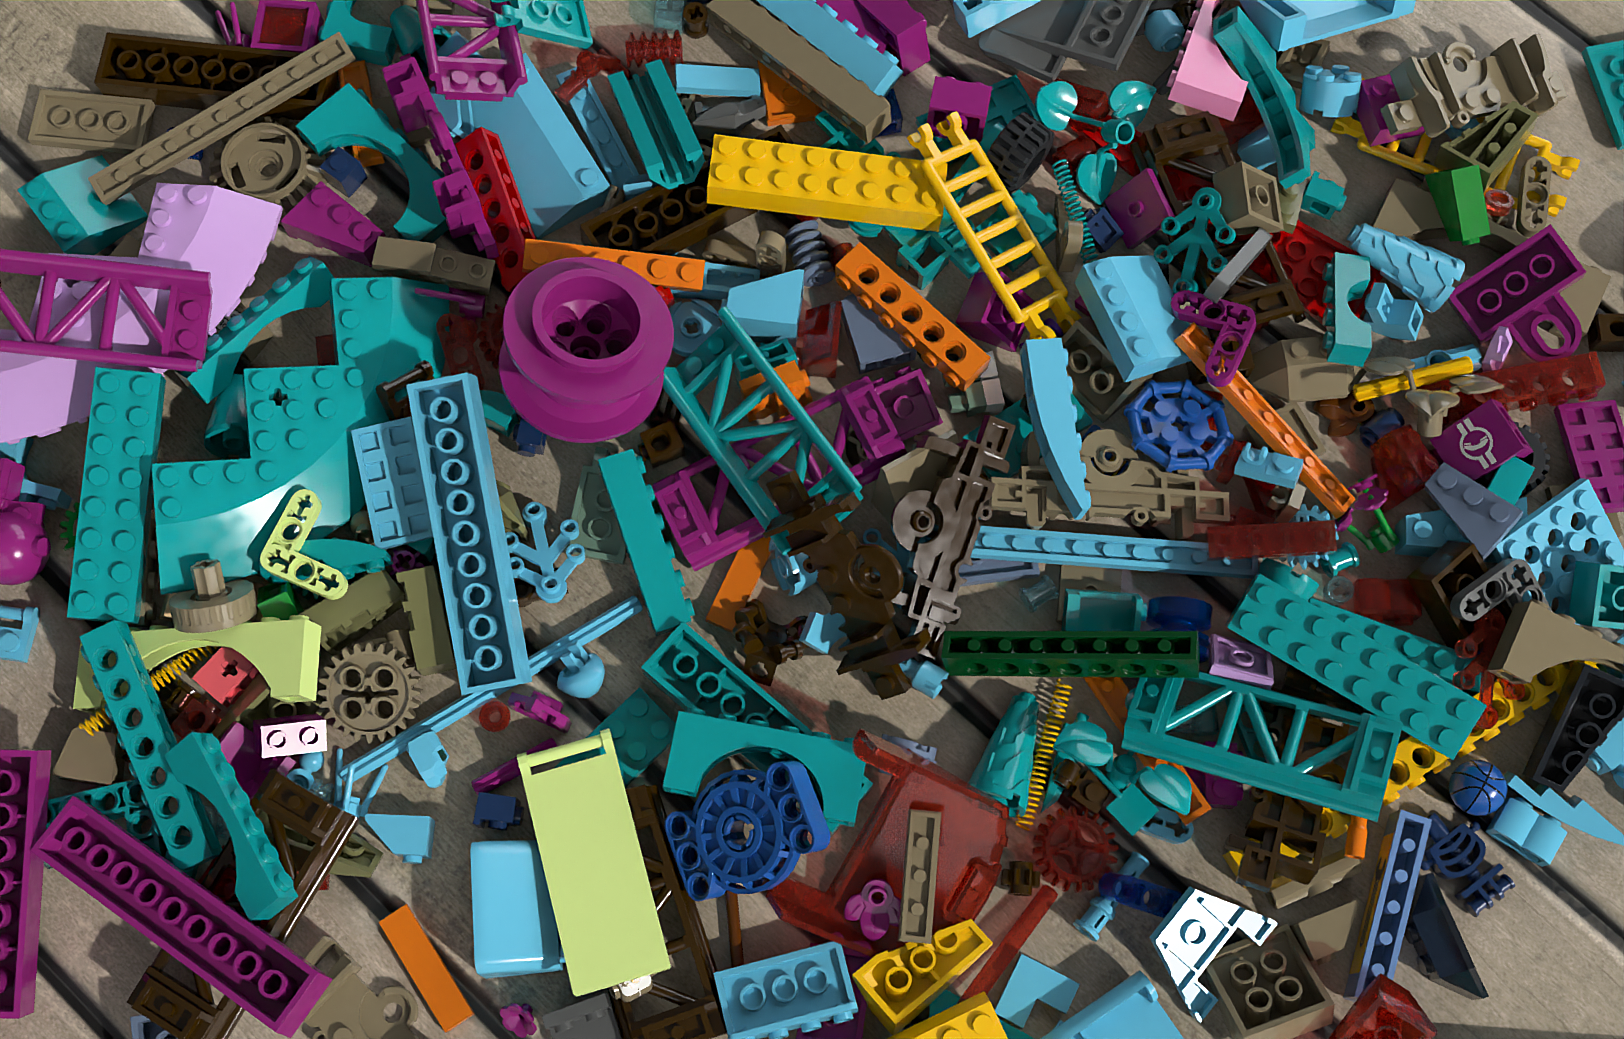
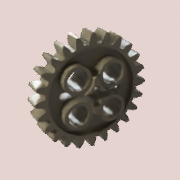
M369 641L365 649H363L360 642L354 644V653L348 647L342 649L344 658L337 654L331 658L336 666L326 665L324 667V670L330 676H322L319 679L320 683L326 685V688H322L317 692L318 695L326 696V700L320 703L319 707H329L330 711L324 718L330 719L334 717L336 719L332 726L333 729L341 725L345 727L343 737H346L352 731L355 732V742H358L363 735H366L367 742L371 743L377 734L380 741L383 742L387 737L386 731L395 737L398 734L397 726L405 730L409 725L405 718L414 719L417 715L410 708H418L421 705V702L414 698V696H418L423 692V689L414 687V684L419 682L421 677H411L410 673L416 668V665L406 667L404 663L408 655L406 654L398 659L396 657L397 647L390 652H386L385 642L381 643L378 649H375L373 641ZM382 669L390 671L393 675V682L389 684L382 682L379 678V671ZM348 670H357L361 674V683L351 682L347 676ZM368 686H371V691L396 689L398 694L379 692L370 698V694L367 692L343 694L342 690L364 691ZM383 700L390 702L394 709L393 713H383L379 708V702ZM348 701H357L362 708L361 714L350 712Z

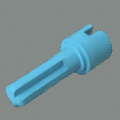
M910 658L899 663L904 675L911 679L912 687L932 699L941 691V681L947 679L949 672L928 660L919 663Z

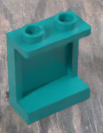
M1065 588L1061 631H1140L1141 621H1146L1147 603H1143L1142 597L1134 593Z

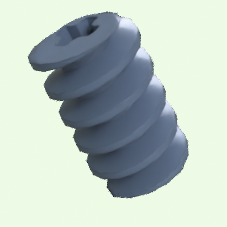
M815 220L799 223L788 230L785 235V241L788 244L789 253L792 255L791 258L795 264V270H804V286L806 287L827 284L835 277L834 272H827L832 268V263L825 261L829 254L826 251H822L825 248V242L818 241L822 237V233L816 231L819 224Z

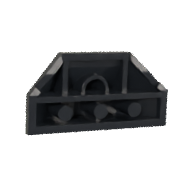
M1431 872L1419 876L1404 935L1407 941L1414 945L1418 954L1416 961L1420 971L1427 975L1430 981L1471 1000L1489 997L1437 884L1434 873Z

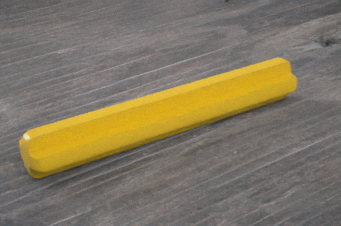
M1468 356L1411 371L1415 386L1419 387L1472 373L1473 363ZM1404 374L1355 384L1353 386V394L1355 399L1360 402L1410 389L1408 378Z

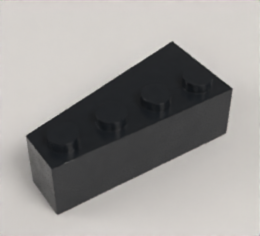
M1574 661L1522 774L1563 793L1589 761V756L1598 746L1604 743L1608 738L1607 734L1618 721L1621 722L1624 718V680L1585 663Z

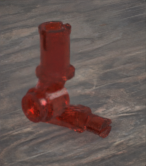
M600 49L597 53L585 50L577 56L576 71L572 70L570 72L571 76L559 88L555 89L554 93L567 105L582 88L586 89L588 87V78L595 77L600 70L609 73L624 71L625 76L628 78L631 72L621 65L620 59L616 56H610L604 49Z

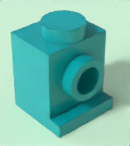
M1314 171L1306 185L1301 209L1330 220L1335 211L1340 212L1347 199V196L1343 195L1345 188L1338 186L1331 180L1318 178L1320 172Z

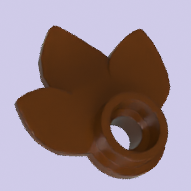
M1353 390L1346 398L1318 400L1313 406V410L1316 413L1331 420L1328 427V436L1334 438L1354 433L1358 424L1365 423L1372 418L1375 409L1371 399L1357 401ZM1363 405L1365 409L1356 411L1354 406Z

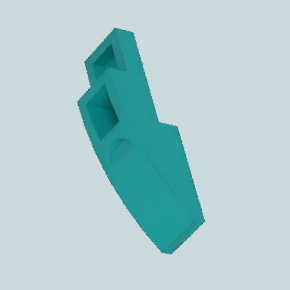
M305 540L299 551L304 556L338 570L347 580L355 577L356 573L364 571L376 573L383 571L385 566L393 564V559L386 550L351 540ZM282 558L270 560L273 565L279 563L287 569L289 568L290 563L285 562ZM259 563L261 575L268 582L273 584L288 582L272 575ZM308 564L301 565L296 571V576L303 575L309 577L312 574V567Z

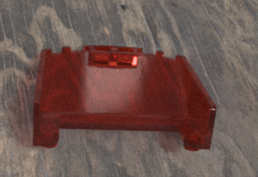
M860 728L852 743L854 754L861 761L892 774L891 779L826 892L787 877L783 882L769 889L765 897L780 920L874 957L888 950L890 952L903 947L908 942L898 941L899 927L890 924L888 930L880 939L870 941L862 932L860 920L851 921L845 919V904L851 896L862 891L867 881L874 878L884 879L889 882L893 888L894 895L901 899L908 809L941 812L932 935H935L937 931L972 919L974 921L986 904L1002 868L1000 859L1003 847H1007L1009 837L1006 835V822L1009 820V808L911 749L901 748ZM874 892L872 897L878 900L883 897V894L881 892Z

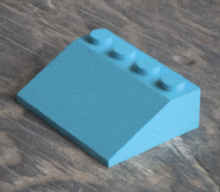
M1154 255L1113 256L1082 266L1074 283L1124 382L1191 361L1174 342L1189 326V323L1181 321L1173 315L1171 298L1174 294Z

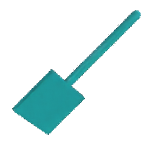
M1085 764L1117 797L1105 809L1131 836L1140 830L1159 811L1134 784L1131 783L1121 793L1096 766Z

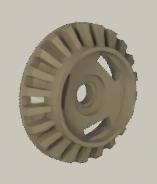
M267 116L262 121L254 119L248 125L236 129L231 136L226 135L223 137V144L220 148L216 147L213 152L214 160L210 162L211 176L209 180L211 186H218L282 206L281 221L320 181L327 185V181L319 167L327 159V155L325 153L319 157L300 137L296 128L299 122H290L285 117L277 120L273 119L272 116ZM276 138L285 140V144L262 142L259 140ZM269 164L276 166V170L272 175L264 176L261 174L264 166ZM238 165L246 183V186L242 188H237L232 178V169ZM297 172V174H296V176L293 178V180H292L288 185H286L284 188L280 189V188L286 183V181H287L294 173Z

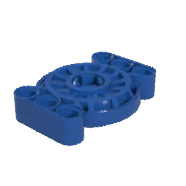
M798 761L773 763L769 766L767 772L757 769H739L720 774L702 790L693 809L670 813L664 825L686 891L695 901L721 897L726 890L736 894H753L772 889L783 882L794 870L801 854L824 850L828 847L831 838L807 770ZM786 770H787L788 775H789L788 782L785 780V771H786ZM747 775L756 777L757 779L751 780ZM797 801H798L799 804H800V812H799V813H798V811H797V809H796V802H797ZM745 823L747 825H754V829L749 831L748 839L744 835ZM808 832H810L812 836L811 844L808 841ZM764 879L770 880L764 885H762Z

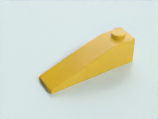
M972 919L937 931L935 935H932L931 944L908 942L905 943V946L890 952L887 950L875 955L853 973L852 978L871 1012L893 1036L928 1007L987 951L993 942Z

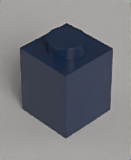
M339 146L319 166L327 183L348 198L368 178L361 162Z

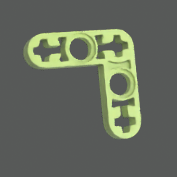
M307 489L299 490L291 497L260 556V563L265 570L274 576L331 600L339 599L344 596L348 589V581L345 576L338 570L299 553L322 509V503L314 492ZM309 500L313 504L312 507H305L303 510L299 504L301 501L307 502ZM293 514H295L297 517L301 516L305 520V522L302 523L297 518L292 517ZM289 525H297L299 527L297 537L292 540L284 539L283 532L285 528ZM280 554V557L285 562L290 563L289 568L287 569L279 563L273 565L270 558L272 556L277 557ZM304 564L311 565L312 574L305 580L297 579V569ZM320 575L329 581H333L336 577V581L339 583L337 589L332 587L328 591L329 588L323 582L318 581Z

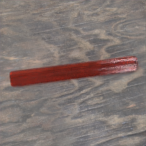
M1046 884L1041 886L956 1004L985 991L986 995L989 993L1058 898V893L1055 889Z

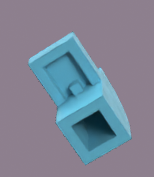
M1374 282L1371 293L1365 299L1366 314L1363 321L1370 324L1371 330L1392 339L1416 341L1424 318L1417 301L1394 299L1386 283Z

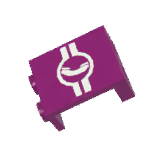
M1494 399L1488 400L1442 431L1440 436L1430 439L1434 446L1432 453L1440 464H1448L1475 482L1514 456L1524 458L1534 452L1501 402Z

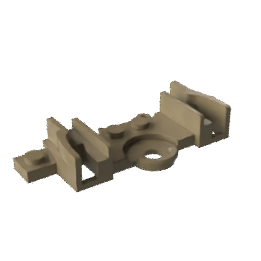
M1538 33L1533 34L1521 44H1518L1516 38H1511L1491 52L1490 57H1485L1480 61L1474 60L1476 58L1475 50L1463 42L1450 43L1445 47L1442 55L1440 52H1434L1431 56L1420 58L1419 60L1415 56L1409 57L1389 72L1400 102L1387 104L1380 110L1391 136L1416 131L1423 126L1426 135L1433 138L1450 128V122L1454 128L1460 129L1470 119L1489 116L1512 101L1524 107L1527 106L1528 109L1539 114L1538 117H1541L1556 107L1558 101L1563 100L1568 95L1558 71L1551 72L1546 48L1541 35ZM1454 58L1459 59L1463 63L1464 72H1460L1454 67Z
M324 936L305 957V960L316 966L332 949L341 956L327 974L333 980L303 1021L309 1027L320 1028L313 1035V1039H320L322 1035H324L325 1039H419L410 1030L418 1018V1004L410 991L400 986H387L377 996L357 975L362 967L335 939ZM390 1003H397L402 1008L401 1018L394 1023H390L384 1018V1009Z

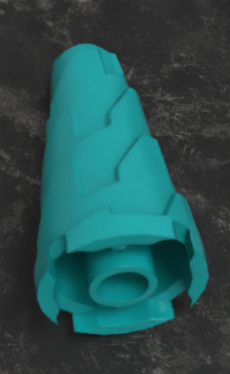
M1019 692L1018 695L1012 697L1004 716L991 736L966 786L964 793L966 800L972 804L973 798L976 797L980 800L978 808L989 813L1015 818L1016 812L1019 810L1018 814L1020 817L1025 815L1028 806L1029 784L1033 769V751L1040 704L1036 701L1037 698L1033 694Z

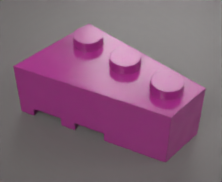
M855 0L888 40L889 53L899 60L900 69L903 71L902 75L904 77L931 60L926 34L927 21L921 12H916L910 7L907 0Z
M322 181L280 221L289 237L294 239L300 238L312 243L313 246L321 249L324 247L337 252L340 256L372 267L378 236L386 237L380 228Z

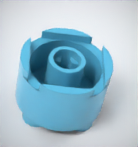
M1314 65L1306 66L1303 75L1299 109L1312 115L1315 109L1322 112L1324 117L1352 116L1353 112H1357L1362 74L1349 72L1350 67L1345 65H1333L1332 70Z

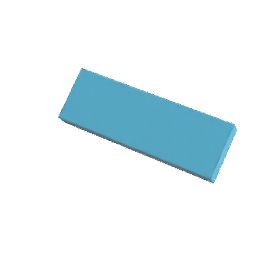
M676 64V93L737 97L760 96L759 69Z

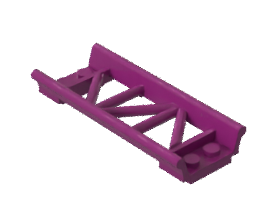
M416 0L429 78L434 81L436 94H444L446 100L502 102L503 97H514L518 87L528 82L516 25L507 27L495 25L493 15L495 13L503 14L501 6H511L510 1L501 3L490 1L491 9L474 0H449L478 15L466 16L432 14L429 12L427 0ZM436 26L488 28L449 56H437L433 28H436ZM495 38L498 39L501 59L467 58Z
M0 248V272L44 276L34 335L0 287V310L22 340L0 339V352L197 372L198 369H202L203 361H205L213 304L210 272ZM58 278L97 282L48 333ZM135 287L170 290L165 330ZM120 289L162 347L161 356L112 351ZM107 291L98 349L55 345Z
M867 375L803 407L811 417L840 403L842 410L832 447L842 458L851 424L868 457L867 460L849 468L862 487L878 479L881 467L907 454L906 448ZM789 414L773 423L795 419ZM774 435L738 440L730 445L749 470L751 466L748 460L756 464L765 456L751 447ZM800 441L795 445V448H796L797 452H798V448H799ZM811 451L807 465V472L811 480L805 477L803 484L807 492L823 478ZM711 454L652 485L654 494L674 537L695 572L763 538L762 533L765 532L756 517H753L717 535L716 530L730 481L720 469L709 513L707 514L690 479L717 465ZM776 462L768 471L780 476L792 471V469ZM828 464L825 476L832 470ZM776 505V506H775L776 509H777V510L779 511V513L781 514V512H780L778 506Z

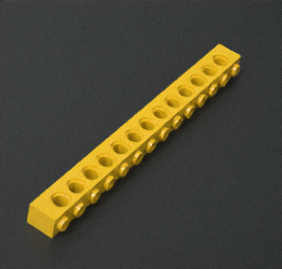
M1580 660L1568 661L1570 669L1574 661L1585 663L1587 665L1599 669L1596 665L1597 663ZM1560 663L1541 671L1539 674L1545 678V686L1538 681L1537 674L1533 676L1531 683L1514 685L1500 678L1481 692L1472 696L1487 706L1488 704L1492 705L1497 711V717L1490 715L1486 707L1457 755L1461 758L1476 749L1473 743L1478 739L1482 738L1486 742L1501 733L1498 727L1503 723L1507 722L1511 726L1526 717L1522 711L1531 706L1533 710H1536L1550 701L1547 695L1553 691H1556L1559 695L1570 670ZM1512 689H1516L1520 693L1521 702L1514 698ZM1409 736L1398 743L1392 764V769L1396 771L1398 779L1397 782L1388 779L1382 804L1387 806L1401 797L1397 791L1405 786L1411 790L1426 781L1423 775L1430 770L1436 774L1451 765L1448 760L1449 758L1413 736ZM1413 751L1421 755L1423 759L1422 766L1413 761ZM1323 807L1321 816L1322 829L1319 832L1325 833L1326 837L1331 835L1333 839L1347 832V823L1351 820V814L1346 813L1344 815L1337 810L1330 811V808ZM1249 838V839H1248V840H1251V841L1260 843L1259 840H1256V839H1253V838ZM1281 842L1280 854L1293 858L1300 854ZM1230 850L1222 856L1237 877L1242 854Z

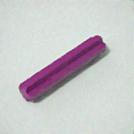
M549 738L525 752L529 755L557 747V744L553 738ZM517 756L472 780L471 784L477 795L479 792L488 793L521 775Z

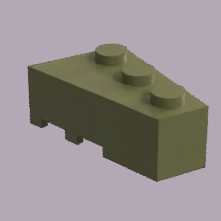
M1512 101L1486 117L1481 124L1472 129H1466L1458 138L1440 145L1434 166L1441 170L1479 164L1484 193L1529 138L1539 114Z
M433 565L396 573L398 583H401L404 588L406 601L402 602L404 612H408L411 629L409 635L417 670L422 676L457 669L439 573Z
M384 569L376 573L367 572L361 579L349 585L347 592L341 598L335 600L326 598L298 615L308 616L309 621L321 626L320 645L334 656L340 654L342 649L352 645L403 607L402 602L406 600L403 592Z

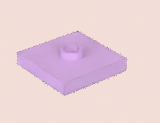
M1217 634L1210 635L1208 641L1210 675L1271 690L1274 676L1272 654L1256 644Z

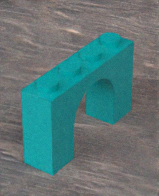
M357 0L330 1L326 9L327 18L325 24L319 29V42L340 32L357 61L365 60L367 63L390 66L398 45L393 28L364 23L355 19L352 16V9Z

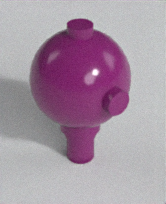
M14 512L0 513L1 585L23 584L35 578L45 568L50 556L51 544L44 529V523L42 526L35 524L31 518L26 519L24 516Z

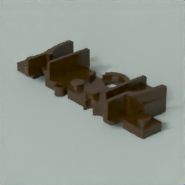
M1287 664L1282 689L1271 688L1272 691L1353 712L1355 703L1317 691L1318 681L1290 664ZM1260 700L1259 703L1262 710L1274 714L1272 722L1267 729L1269 733H1273L1277 737V741L1273 742L1279 760H1281L1295 710ZM1308 713L1293 767L1347 737L1350 725L1342 723L1339 726L1314 718L1320 716ZM1334 760L1307 775L1317 778L1328 776L1334 779L1336 783L1343 785L1346 771L1333 763ZM1252 786L1248 796L1252 802L1258 804L1253 808L1252 815L1246 823L1245 836L1259 840L1260 843L1233 834H1229L1224 843V848L1242 854L1236 883L1268 893L1272 886L1274 873L1276 872L1288 879L1308 885L1318 873L1326 837L1325 833L1318 831L1323 806ZM1281 842L1290 849L1313 858L1312 864L1280 854Z

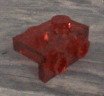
M1410 424L1390 431L1370 447L1402 496L1424 485L1439 468L1437 460L1430 455L1422 443L1420 435Z

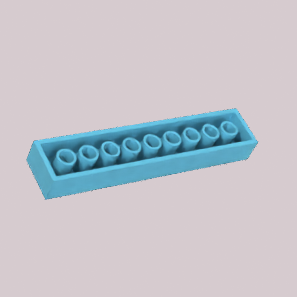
M466 372L407 384L461 694L466 695L532 682L477 376Z

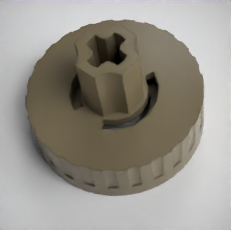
M217 559L202 560L190 566L195 590L178 592L169 601L174 628L185 633H205L227 629L250 620L258 612L253 583L242 579L224 583L221 564Z

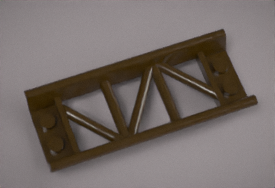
M1208 111L1155 124L1153 129L1143 131L1138 141L1130 145V150L1140 173L1146 168L1153 170L1175 217L1192 205V199L1183 202L1181 200L1177 201L1163 166H1169L1213 183V174L1217 172L1186 160L1219 152L1226 168L1237 163L1218 117L1209 114ZM1209 197L1203 200L1202 206H1206L1209 203ZM1174 222L1168 225V231L1174 228ZM1188 224L1183 225L1180 232L1175 236L1167 234L1170 243L1190 230ZM1213 224L1207 230L1212 241L1216 239V228ZM1249 239L1217 247L1223 257L1233 256L1241 250ZM1270 240L1263 252L1277 282L1266 284L1241 275L1234 284L1248 290L1224 296L1221 299L1252 308L1256 317V325L1292 315L1295 323L1302 322L1306 319L1304 308L1291 279L1286 274L1273 242ZM1188 247L1176 255L1182 270ZM1202 248L1193 278L1199 286L1200 294H1204L1213 282L1210 275L1214 277L1218 275L1208 268L1207 263L1209 259ZM1214 264L1215 269H1217V268L1220 267V266ZM1210 308L1205 312V316L1214 319L1220 316L1222 311L1218 308ZM1242 317L1240 321H1237V324L1241 325L1243 321H1247V318ZM1207 328L1212 342L1215 344L1220 331Z
M273 767L250 804L256 817L260 815L261 811L267 813L279 860L285 872L292 878L293 887L299 896L272 917L264 928L273 937L286 944L361 819L319 797L284 776L283 772ZM284 824L316 843L298 874ZM231 837L201 883L211 892L227 867L236 871V856ZM239 900L226 901V903L240 913H245ZM161 948L151 966H148L127 1003L132 1006V1009L178 1039H228L245 1009L226 995L222 997L217 1006L214 1003L210 984L193 971L197 992L163 971L172 955Z
M644 784L635 788L625 789L636 831L651 826L662 859L661 862L642 854L646 870L660 875L649 879L652 892L661 889L654 898L657 914H659L673 895L686 935L665 943L667 953L671 955L688 948L691 949L706 997L698 999L653 981V987L647 992L648 994L679 1006L636 1022L630 1002H624L620 998L615 1000L607 988L622 1038L712 1039L726 1035V1025L714 973L718 972L696 902L686 891L664 825L667 814L657 785L645 786Z

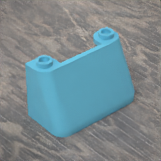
M537 840L472 842L470 858L474 959L477 974L488 979L564 971L563 963H566L560 936L558 935L557 923Z

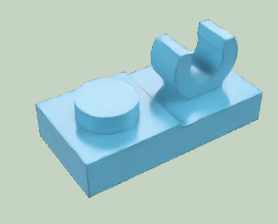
M1247 442L1235 465L1234 474L1294 489L1302 471L1304 460L1275 452L1270 453L1267 447L1264 446L1262 450L1251 448V443Z

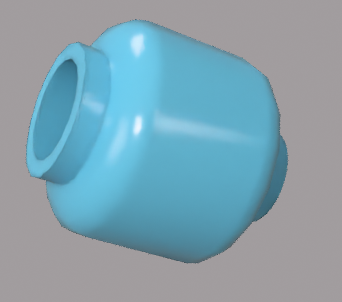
M1154 11L1148 16L1145 23L1146 29L1144 34L1154 50L1171 52L1181 45L1185 29L1173 11Z

